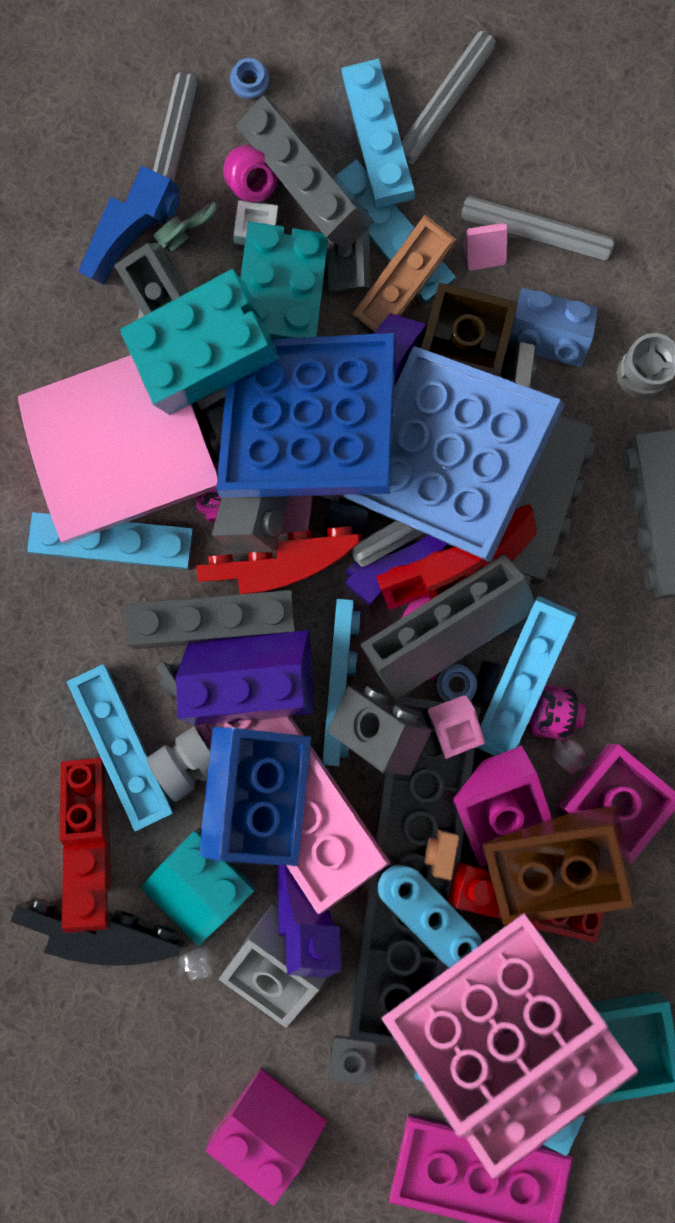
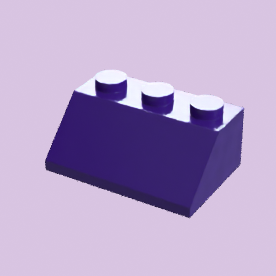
M306 630L187 643L176 675L177 719L191 725L315 714L310 632Z

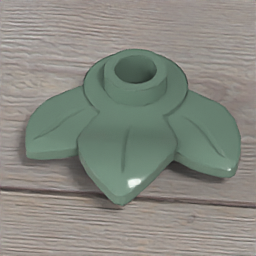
M215 201L211 205L208 202L200 211L184 221L175 216L153 235L154 239L163 248L167 247L170 252H173L189 238L184 231L189 228L199 227L207 222L215 214L217 204Z

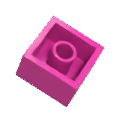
M607 744L556 807L566 815L572 812L616 805L630 863L632 864L675 811V791L619 744Z

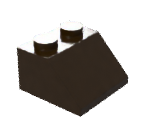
M439 282L422 349L499 377L518 302Z

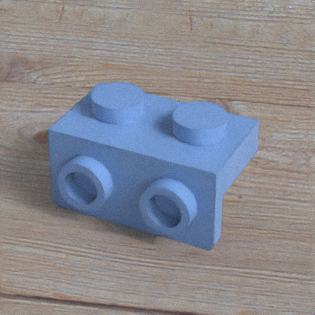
M521 288L507 348L510 349L520 342L535 345V356L581 367L593 340L598 307L587 305L581 301H571L548 295L542 291Z

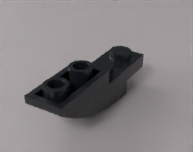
M34 897L31 899V902L24 901L16 905L10 921L50 936L44 953L87 964L119 966L157 962L178 956L186 942L178 939L179 932L170 927L155 924L154 929L142 926L138 924L140 919L138 916L121 910H116L114 915L108 913V929L65 933L62 930V914L54 911L56 905L47 900Z

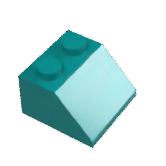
M200 828L194 830L140 887L197 946L224 923L257 887L234 862L217 861L199 856L202 831Z

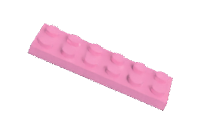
M291 716L196 725L210 749L213 727L241 728L304 736ZM310 745L298 866H286L316 912L323 914L391 863Z

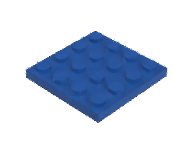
M394 333L272 339L280 358L226 386L217 492L221 498L390 494L396 339Z

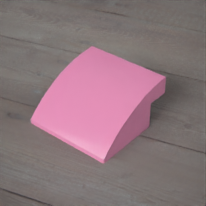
M131 355L18 396L21 417L33 462L53 523L62 543L74 542L217 489L218 476L192 404L170 415L154 406Z
M522 914L382 1018L458 1137L468 1140L492 1179L499 1178L638 1074V1070L611 1035L607 1025L525 914Z

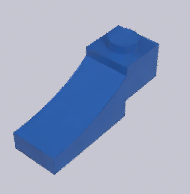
M141 165L126 202L123 203L110 197L78 272L104 285L115 267L114 265L136 238L157 222L165 225L167 218L175 214L180 203V195L178 193L181 188L170 178Z

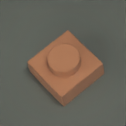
M438 830L436 839L429 838L425 864L432 865L430 872L434 877L451 880L459 835L454 832Z

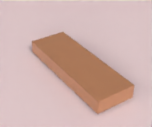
M424 215L352 315L374 332L390 313L402 317L458 240Z

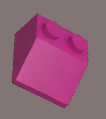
M522 746L483 760L453 799L479 868L488 865L483 848L485 841L552 819L538 775Z
M261 1068L210 1135L205 1152L274 1206L301 1170L327 1120Z

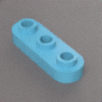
M394 865L381 875L378 891L382 901L445 965L452 967L483 944L478 933L416 870L405 865ZM408 882L410 885L409 893L406 896L400 897L398 892L400 885ZM437 912L439 921L435 926L430 927L428 924L429 916ZM467 942L468 950L466 954L458 956V947L462 943Z

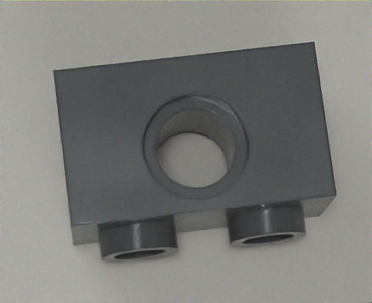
M367 685L365 690L348 686L327 732L381 772L410 776L432 730L418 721L419 714L414 710L389 702L390 695L384 690L372 685Z

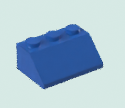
M213 727L199 856L225 862L298 866L311 737L241 728Z

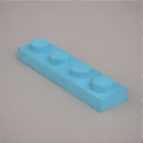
M379 58L341 68L376 209L415 199L413 183Z
M356 159L339 172L337 176L362 207L368 210V214L375 221L369 227V240L390 263L412 233L414 227L395 204L376 209L367 171ZM442 262L417 297L424 305L428 304L435 298L439 282L452 285L456 280V276Z
M32 512L27 552L37 555L189 570L194 530L192 528L126 522L65 544L60 542L51 514Z
M540 596L536 598L480 726L485 744L477 748L494 756L517 748L578 614L577 612Z
M337 599L323 752L324 765L339 766L340 758H348L349 747L328 733L327 730L346 691L347 676H355L357 652L349 651L350 635H359L361 611H352L353 600Z
M102 664L67 681L68 687L134 831H138L175 813L164 789L157 781L146 761V757H148L146 749L107 665Z

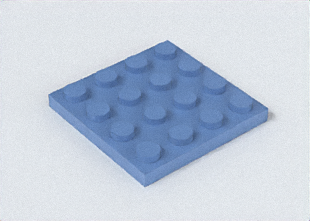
M413 346L394 387L390 494L344 495L343 497L491 562L565 404L558 398Z

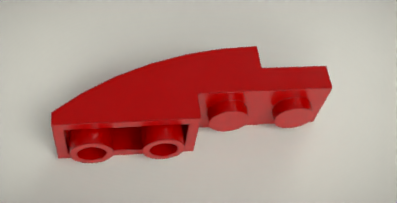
M530 504L515 509L491 562L503 554L512 562L537 534L534 513ZM453 547L445 551H435L426 558L407 565L395 566L386 573L376 577L387 606L391 610L427 596L432 600L490 562L457 547Z
M352 527L327 529L328 537L312 538L311 530L287 532V541H278L277 558H273V552L248 553L249 561L233 562V554L208 556L209 564L196 566L198 582L238 579L239 595L288 586L310 578L352 553V549L364 539L363 534L352 535Z
M101 758L61 761L59 841L63 845L62 930L65 933L108 929V892H111V855L104 763Z
M458 862L447 903L458 909L502 919L489 869ZM604 912L532 921L531 923L538 930L597 943Z

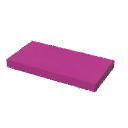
M408 1114L389 1203L470 1223H560L573 1156L571 1153L565 1156L551 1148L540 1146L499 1178L492 1179L468 1140L458 1137L451 1124Z

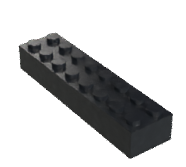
M403 696L397 700L394 699V705L400 704L419 714L418 721L432 731L410 776L384 773L375 841L391 864L369 879L348 1026L350 1040L400 1047L382 1018L446 970V965L382 901L378 891L379 880L384 871L394 865H405L416 870L446 902L448 900L457 863L460 862L464 826L453 799L472 775L475 748L445 758L428 714V709L444 702ZM474 707L479 721L480 708ZM438 830L454 832L459 835L451 880L434 877L430 872L432 865L425 864L429 838L436 839ZM408 882L400 885L398 890L400 897L406 896L409 893L410 885ZM437 912L429 916L428 924L430 927L435 926L439 921Z

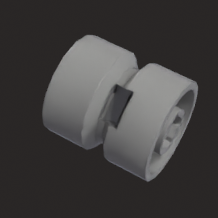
M659 333L645 334L638 338L621 359L617 368V380L622 390L629 396L638 399H648L659 394L675 376V342L668 336Z
M193 725L176 737V745L174 747L164 745L146 757V761L165 792L173 801L178 802L195 790V782L197 780L207 782L210 747L196 725Z

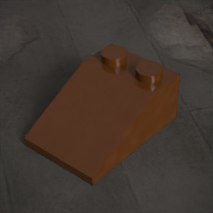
M616 805L572 812L483 843L504 925H509L522 914H525L529 921L532 922L634 908L636 884Z

